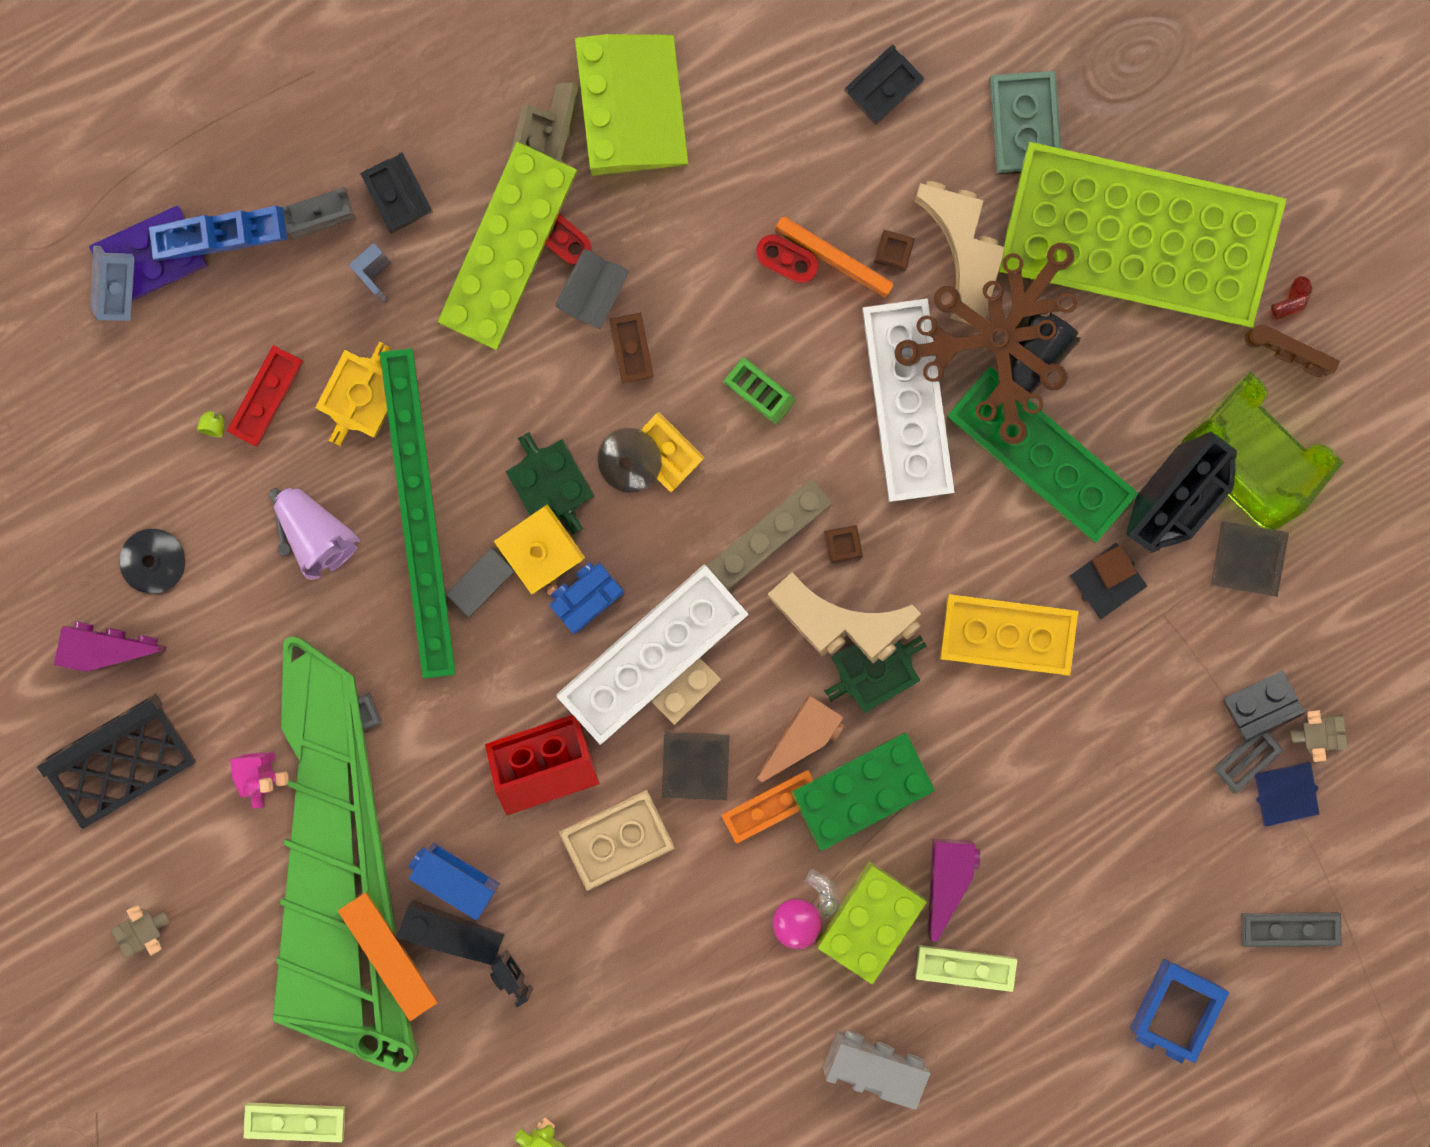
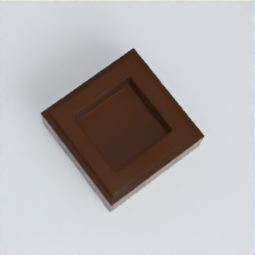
M883 230L874 262L906 271L915 238Z
M857 525L824 531L830 563L863 557Z
M1122 544L1091 560L1106 589L1137 573Z

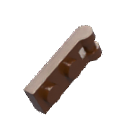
M1258 325L1248 330L1244 337L1248 346L1255 348L1262 345L1275 351L1274 356L1287 363H1293V361L1305 366L1303 369L1305 372L1319 378L1323 375L1327 376L1335 373L1340 363L1339 360L1267 325Z

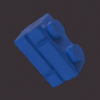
M589 562L576 573L579 578L578 581L570 587L564 583L551 594L554 601L549 604L550 607L574 635L625 593L600 562L595 566Z

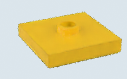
M548 504L494 541L531 595L585 558Z

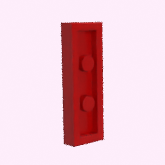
M273 345L229 425L227 432L258 447L304 361Z

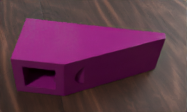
M74 621L73 626H62L54 665L84 672L95 671L164 652L167 646L157 644L158 638L138 635L137 640L126 638V631L106 628L105 633L94 631L93 624Z

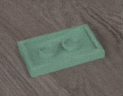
M1056 71L991 75L989 81L996 175L1021 173L1028 142L1061 149Z

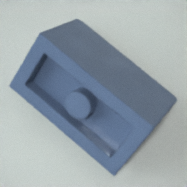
M373 243L354 259L349 266L383 303L389 299L372 279L392 262Z
M93 246L90 308L97 320L131 321L134 256L132 254L105 253L101 246Z

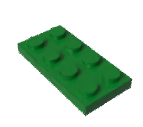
M907 732L790 792L818 849L823 851L931 794L935 789Z

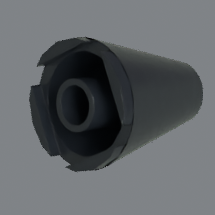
M1052 313L1048 317L1041 315L1024 317L1017 328L1038 325L1042 320H1051L1057 326V334L1052 340L1046 341L1039 338L1018 342L1048 365L1060 364L1081 340V337H1077L1078 332L1075 328ZM1045 324L1041 327V334L1043 336H1050L1052 334V325ZM1009 353L1013 381L1032 394L1042 384L1040 375Z

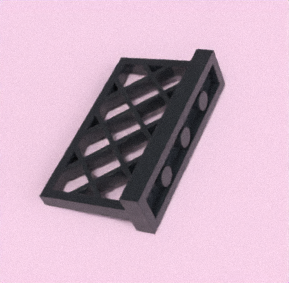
M156 693L44 758L38 764V770L43 777H48L81 829L91 825L196 762L162 709V702ZM158 717L165 728L163 739L144 736L146 724ZM141 727L140 734L132 733ZM168 734L173 742L167 741ZM127 737L138 740L134 756L116 752L119 739ZM142 741L161 745L157 761L139 757ZM113 744L111 751L104 749ZM165 746L178 749L185 760L176 766L161 763ZM94 754L109 756L106 773L87 769L90 756ZM114 758L133 762L129 778L110 774ZM84 761L83 767L75 766ZM137 763L156 767L152 780L143 782L133 779ZM160 768L167 770L159 775ZM67 770L81 773L78 789L65 787L58 775ZM86 774L104 778L101 795L82 790ZM109 780L127 784L125 796L120 799L105 796ZM132 785L138 786L137 789L131 791ZM70 794L76 795L75 801ZM86 797L99 800L97 812L85 818L78 807L80 798ZM104 802L111 803L102 809Z

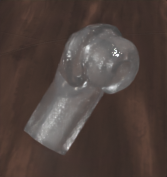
M811 868L803 882L818 891L820 901L817 906L818 912L826 917L831 916L833 912L838 910L840 904L836 884Z

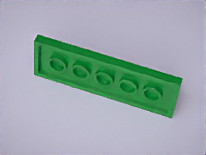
M989 366L946 417L1092 542L1097 543L1138 495V492L1041 410L1037 414H1030L1024 410L1023 404L1019 401H1016L1018 418L1024 421L1027 426V437L1019 444L1005 442L1000 435V427L1005 421L1003 403L997 408L996 417L991 421H983L976 415L978 404L986 401L999 384L998 373ZM1028 400L1027 407L1030 410H1036L1038 407ZM984 405L980 411L981 415L985 418L991 416L992 407ZM1015 424L1010 425L1007 428V434L1010 437H1016L1019 434L1018 426Z

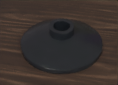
M145 529L135 533L125 542L120 553L119 563L121 573L130 586L143 593L157 594L171 589L178 583L184 573L186 559L180 542L173 535L160 529ZM148 555H152L155 559L152 567H147L144 563L145 557Z

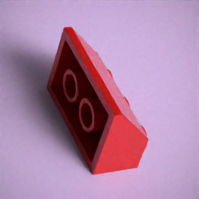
M573 714L485 744L494 789L506 815L600 784L582 724Z

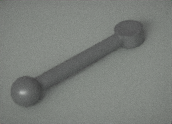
M273 488L269 492V498L273 500L274 505L277 502V495L281 493L277 488ZM275 512L280 539L278 553L282 556H287L291 553L292 549L286 541L284 530Z

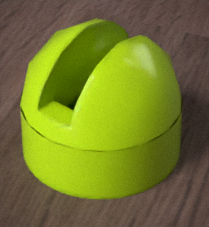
M213 411L205 412L199 419L196 430L205 435L222 437L225 420L219 413L214 417Z

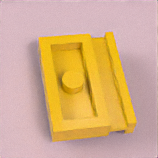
M660 412L656 413L625 446L670 492H673L705 459Z

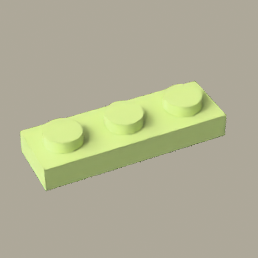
M919 945L915 979L1013 992L1017 959L1016 957Z
M248 1102L245 1105L244 1138L343 1142L346 1107Z

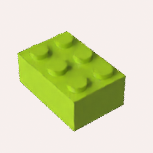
M869 861L816 940L817 948L873 985L927 901L923 896Z

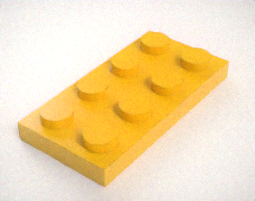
M947 594L939 659L1070 676L1078 611Z

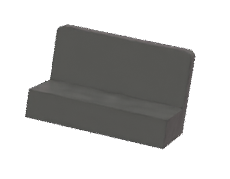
M584 249L556 302V308L584 324L601 329L629 270L621 265L604 260L590 250Z

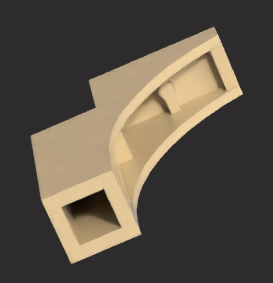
M927 181L926 185L920 183L914 202L933 217L947 238L956 270L955 289L961 294L964 304L986 319L989 304L983 295V287L989 281H996L1005 247L999 246L998 240L990 237L979 236V240L973 239L984 201L976 199L977 194L970 191L958 190V193L945 190L946 186L933 181ZM995 285L988 288L987 294L989 297H992ZM954 312L950 313L949 319L969 324Z
M793 572L768 593L773 604L822 657L827 652L832 655L844 645L845 640L843 638L847 635L872 663L878 659L883 662L897 649L894 644L903 636L906 640L909 639L921 627L919 624L922 620L921 613L913 605L884 613L850 611L835 606L817 596Z

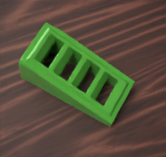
M744 356L723 381L775 425L781 421L796 402V399ZM748 370H750L752 374L745 381V383L741 387H739L737 383L744 376V374ZM760 378L762 382L755 389V391L751 395H749L747 392ZM771 387L773 390L762 403H759L760 397ZM779 395L782 396V398L776 404V406L771 411H769L768 409L779 397Z

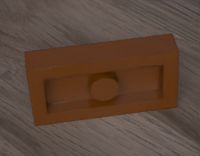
M641 312L610 318L609 321L622 384L654 378Z

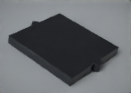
M1114 543L1113 545H1111L1109 548H1107L1106 550H1104V551H1103L1102 553H1100L1099 555H1101V554H1103V553L1109 551L1110 549H1112V548L1118 546V544H1117V543ZM1091 560L1069 575L1083 594L1082 600L1088 601L1100 619L1147 587L1137 572L1135 575L1106 589Z

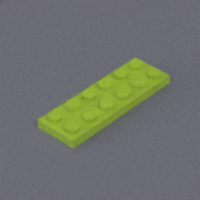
M516 142L438 323L495 350L499 349L578 169L521 142Z

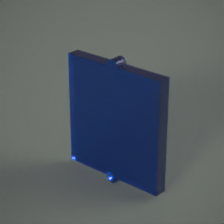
M1311 762L1255 774L1259 796L1256 798V801L1260 804L1263 825L1265 827L1319 814L1316 796L1318 786L1314 783Z

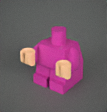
M275 752L248 753L230 759L232 779L240 797H251L252 808L265 807L264 795L273 791V783L276 782L277 786L288 784L289 778L286 771L274 773L272 770V762L276 761Z

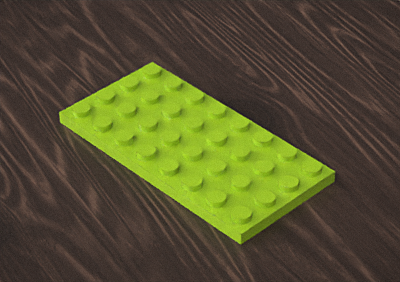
M1028 142L1003 247H1005L999 272L1008 274L1003 268V260L1008 254L1015 253L1024 261L1022 277L1035 280L1048 262L1047 253L1050 247L1056 243H1066L1074 251V263L1069 269L1058 271L1050 282L1052 284L1253 328L1287 199ZM1058 250L1054 255V259L1057 262H1062L1067 257V253L1064 250ZM1011 258L1007 263L1008 269H1017L1019 267V260Z

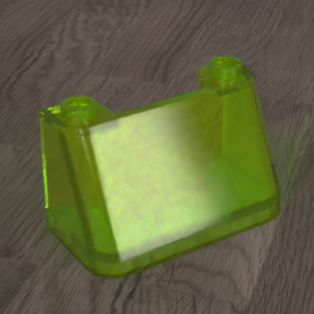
M1249 371L1189 431L1182 440V443L1212 431L1237 450L1234 489L1229 496L1260 526L1268 530H1275L1304 513L1344 462L1328 446L1315 444L1305 449L1261 406L1267 398L1268 392L1264 383Z

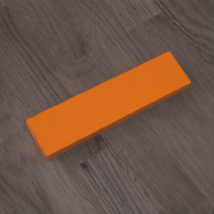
M781 217L777 223L775 232L810 251L814 256L886 299L894 286L890 280L787 217Z
M367 891L338 910L340 916L409 1021H412L439 1002Z

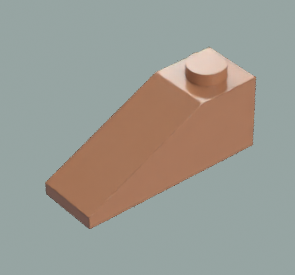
M808 695L761 767L756 778L764 782L822 748L829 739L835 742L844 728V725L840 723L844 717L811 695Z

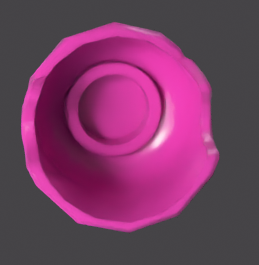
M790 899L780 904L773 915L772 923L775 936L782 945L789 949L804 950L813 945L821 933L822 921L817 908L805 899Z

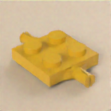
M378 342L371 359L358 357L344 350L315 407L330 415L337 423L329 439L330 442L341 447L349 429L361 431L376 438L388 415L380 352L389 351L391 347Z

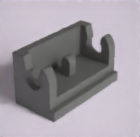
M345 187L292 205L283 206L287 222L285 225L286 230L293 239L356 219Z

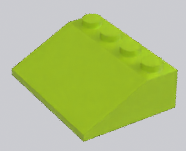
M603 34L575 38L591 175L596 176L688 165L674 35Z

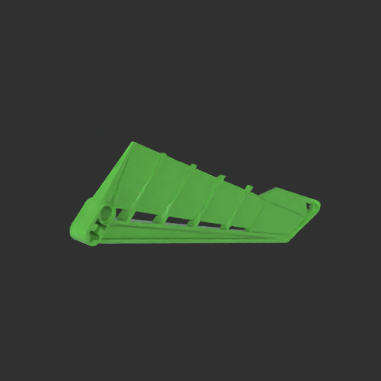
M297 636L289 637L283 642L281 730L297 755L299 765L297 782L288 780V786L296 789L291 840L284 839V846L290 847L286 895L285 899H280V905L284 906L280 955L276 960V964L279 965L273 1021L353 1053L365 1061L394 1072H403L413 1064L419 1054L418 1045L414 1040L412 1023L408 1020L370 960L372 991L361 987L359 943L338 912L339 909L356 899L354 873L361 875L362 892H368L397 937L355 677L303 638ZM295 646L306 652L293 661V648ZM348 763H350L354 804L350 802ZM351 811L355 812L360 866L354 864ZM362 998L373 1002L375 1025H363ZM365 1035H372L377 1039V1049L372 1050L365 1046ZM387 1047L389 1051L383 1054V1050ZM399 1048L404 1049V1055L406 1056L404 1060L398 1058L399 1053L397 1050Z

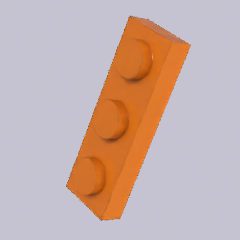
M806 769L723 812L721 816L735 843L738 844L799 812L790 791L813 780L809 770Z

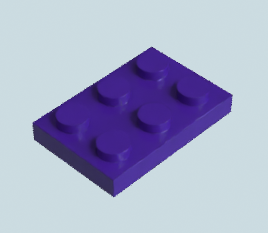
M178 205L89 245L92 254L93 246H101L105 253H126L134 256L132 301L208 266L203 255L153 260L149 227L186 219L181 207Z

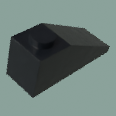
M413 900L407 907L397 937L429 949L492 965L504 934Z

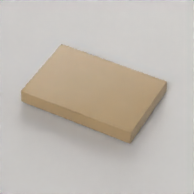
M647 789L559 831L587 891L675 849L674 843Z

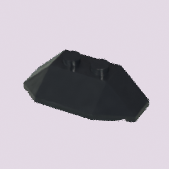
M1212 431L1178 445L1136 496L1126 533L1127 536L1151 553L1159 551L1160 548L1173 546L1192 539L1234 489L1237 450Z

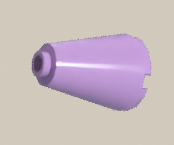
M287 488L277 495L274 510L298 565L307 579L314 580L323 577L320 571L329 568L331 572L336 570L356 552L358 547L354 543L360 542L359 537L301 489L292 490V488Z

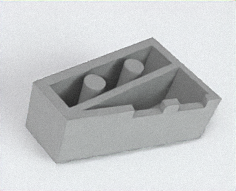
M846 1030L845 1034L836 1031L823 1064V1071L827 1082L836 1084L837 1079L852 1084V1089L863 1093L865 1089L879 1095L880 1099L911 1109H917L931 1074L928 1067L924 1065L925 1060L907 1053L906 1057L895 1054L893 1047L877 1041L876 1045L863 1041L864 1036L851 1030Z

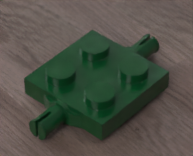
M530 432L519 437L518 440L527 456H525L521 463L505 472L530 516L548 504L556 517L564 520L571 535L583 530L584 528L574 512L582 503L595 497L564 439L549 447L538 449Z
M921 635L905 645L898 641L894 644L897 649L883 662L878 659L872 663L853 643L831 656L839 670L841 681L824 690L827 696L830 695L828 697L830 702L848 692L849 695L855 698L862 712L866 713L920 682L912 667L910 656L927 648L925 642H922L923 638Z

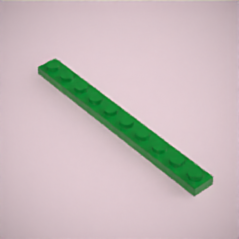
M414 349L380 352L422 677L425 679L455 675L454 654Z

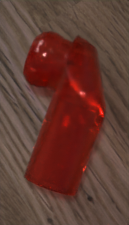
M1299 276L1295 278L1287 299L1271 305V310L1276 320L1306 308L1312 293L1311 281L1307 277Z

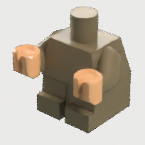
M1320 710L1308 711L1303 721L1304 729L1291 730L1292 743L1306 742V748L1313 755L1314 762L1327 761L1326 751L1348 749L1343 714L1321 716Z
M136 905L126 910L130 919L110 929L125 958L134 955L144 948H147L151 956L162 949L160 946L161 933L158 929L170 922L164 912L152 918L149 912L145 909H140Z

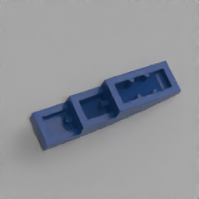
M272 206L249 212L239 210L217 216L202 215L149 227L153 260L225 252L287 240L284 210L280 206Z

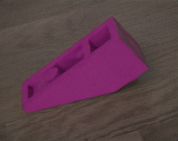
M932 839L928 937L931 941L939 940L974 878V869H979L980 849H975V843L971 840Z

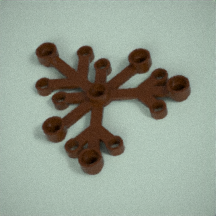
M1056 243L1050 247L1047 253V264L1026 292H1024L1022 278L1023 259L1015 253L1008 254L1004 258L1003 268L1008 272L1013 310L1005 320L1001 299L1004 289L997 281H989L983 287V295L989 304L991 323L964 304L961 294L954 287L943 286L936 291L934 304L940 311L944 313L954 312L983 334L954 338L939 327L933 317L922 316L916 324L918 332L924 336L932 337L936 342L918 344L913 340H903L895 348L896 360L901 365L907 367L915 366L922 357L938 355L933 362L926 364L923 369L925 379L930 382H938L943 378L945 368L959 351L986 347L990 352L995 353L1000 383L986 401L978 404L976 415L983 421H991L996 417L997 408L1003 403L1005 421L1000 427V435L1009 444L1023 442L1028 433L1026 424L1018 418L1016 400L1023 404L1024 410L1030 414L1039 413L1044 406L1043 399L1039 395L1029 393L1013 381L1009 353L1039 374L1042 385L1048 390L1058 391L1068 381L1067 371L1061 365H1048L1018 343L1039 338L1046 341L1052 340L1057 334L1055 323L1051 320H1042L1038 325L1017 328L1024 317L1059 311L1071 313L1077 308V299L1069 292L1060 294L1058 298L1037 301L1057 272L1067 270L1073 265L1075 254L1073 249L1066 243ZM1058 250H1064L1067 253L1066 259L1062 262H1057L1054 259V255ZM1011 258L1019 260V267L1015 270H1010L1007 267V263ZM992 285L999 287V294L996 297H989L987 294L988 288ZM945 293H951L953 297L949 305H943L941 302V297ZM1064 297H1071L1073 299V306L1071 308L1064 309L1061 307V300ZM925 320H931L933 323V327L929 332H924L921 328ZM1043 325H1052L1053 332L1050 336H1043L1041 334V327ZM1000 331L1004 332L1006 340L1002 344L995 343L994 335ZM909 346L913 350V355L909 359H904L902 350ZM932 366L939 368V375L936 378H930L928 375V370ZM1050 371H1057L1060 378L1056 383L1048 381L1047 375ZM1030 398H1037L1039 400V407L1036 410H1030L1027 407V402ZM984 405L992 407V414L987 418L983 417L980 412ZM1012 424L1017 425L1019 428V434L1016 437H1010L1007 434V428Z

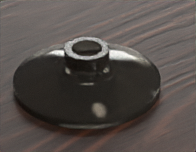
M636 428L618 429L609 434L599 448V470L606 482L617 490L628 493L642 491L654 483L661 470L662 458L660 449L654 439L642 430ZM623 457H627L631 460L630 468H626L623 466Z

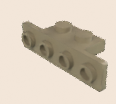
M559 83L555 86L550 112L531 105H522L511 153L518 141L563 162L562 156L565 143L570 135V121L578 100L577 84Z

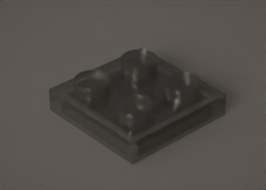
M1222 521L1211 586L1278 597L1289 533Z
M664 731L662 798L727 800L730 734Z

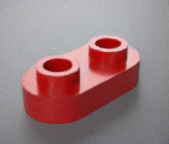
M559 213L555 222L557 229L553 234L549 235L545 246L567 264L575 266L584 249L592 251L591 243L584 233ZM573 244H578L582 247L581 252L577 255L569 252Z
M774 234L763 237L757 245V260L765 268L798 284L807 283L815 277L818 270V262L810 251ZM774 247L778 250V256L769 258L766 250ZM798 262H803L807 266V271L799 273L796 271L795 265Z

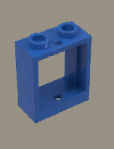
M433 843L428 849L422 847L408 867L413 870L409 877L411 881L476 921L500 885L493 878L436 843Z
M1163 958L1130 1029L1138 1035L1136 1041L1151 1049L1158 1045L1166 1049V1056L1177 1062L1183 1063L1187 1059L1195 1063L1230 992L1222 986ZM1172 979L1211 998L1187 1048L1148 1030Z

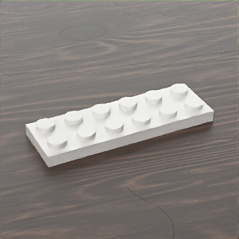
M928 299L863 307L862 313L888 501L893 502L955 493L939 381L930 382L926 380L923 375L925 365L933 362L936 359V355L922 357L918 364L907 367L901 365L896 360L894 354L897 344L903 340H913L918 344L934 342L932 337L920 334L916 327L919 318L930 316ZM931 320L923 321L921 328L924 332H929L932 329ZM909 346L905 347L902 350L903 358L909 359L912 357V348ZM937 366L929 368L928 375L930 378L938 376Z
M704 564L559 691L556 696L601 745L741 622L748 613Z

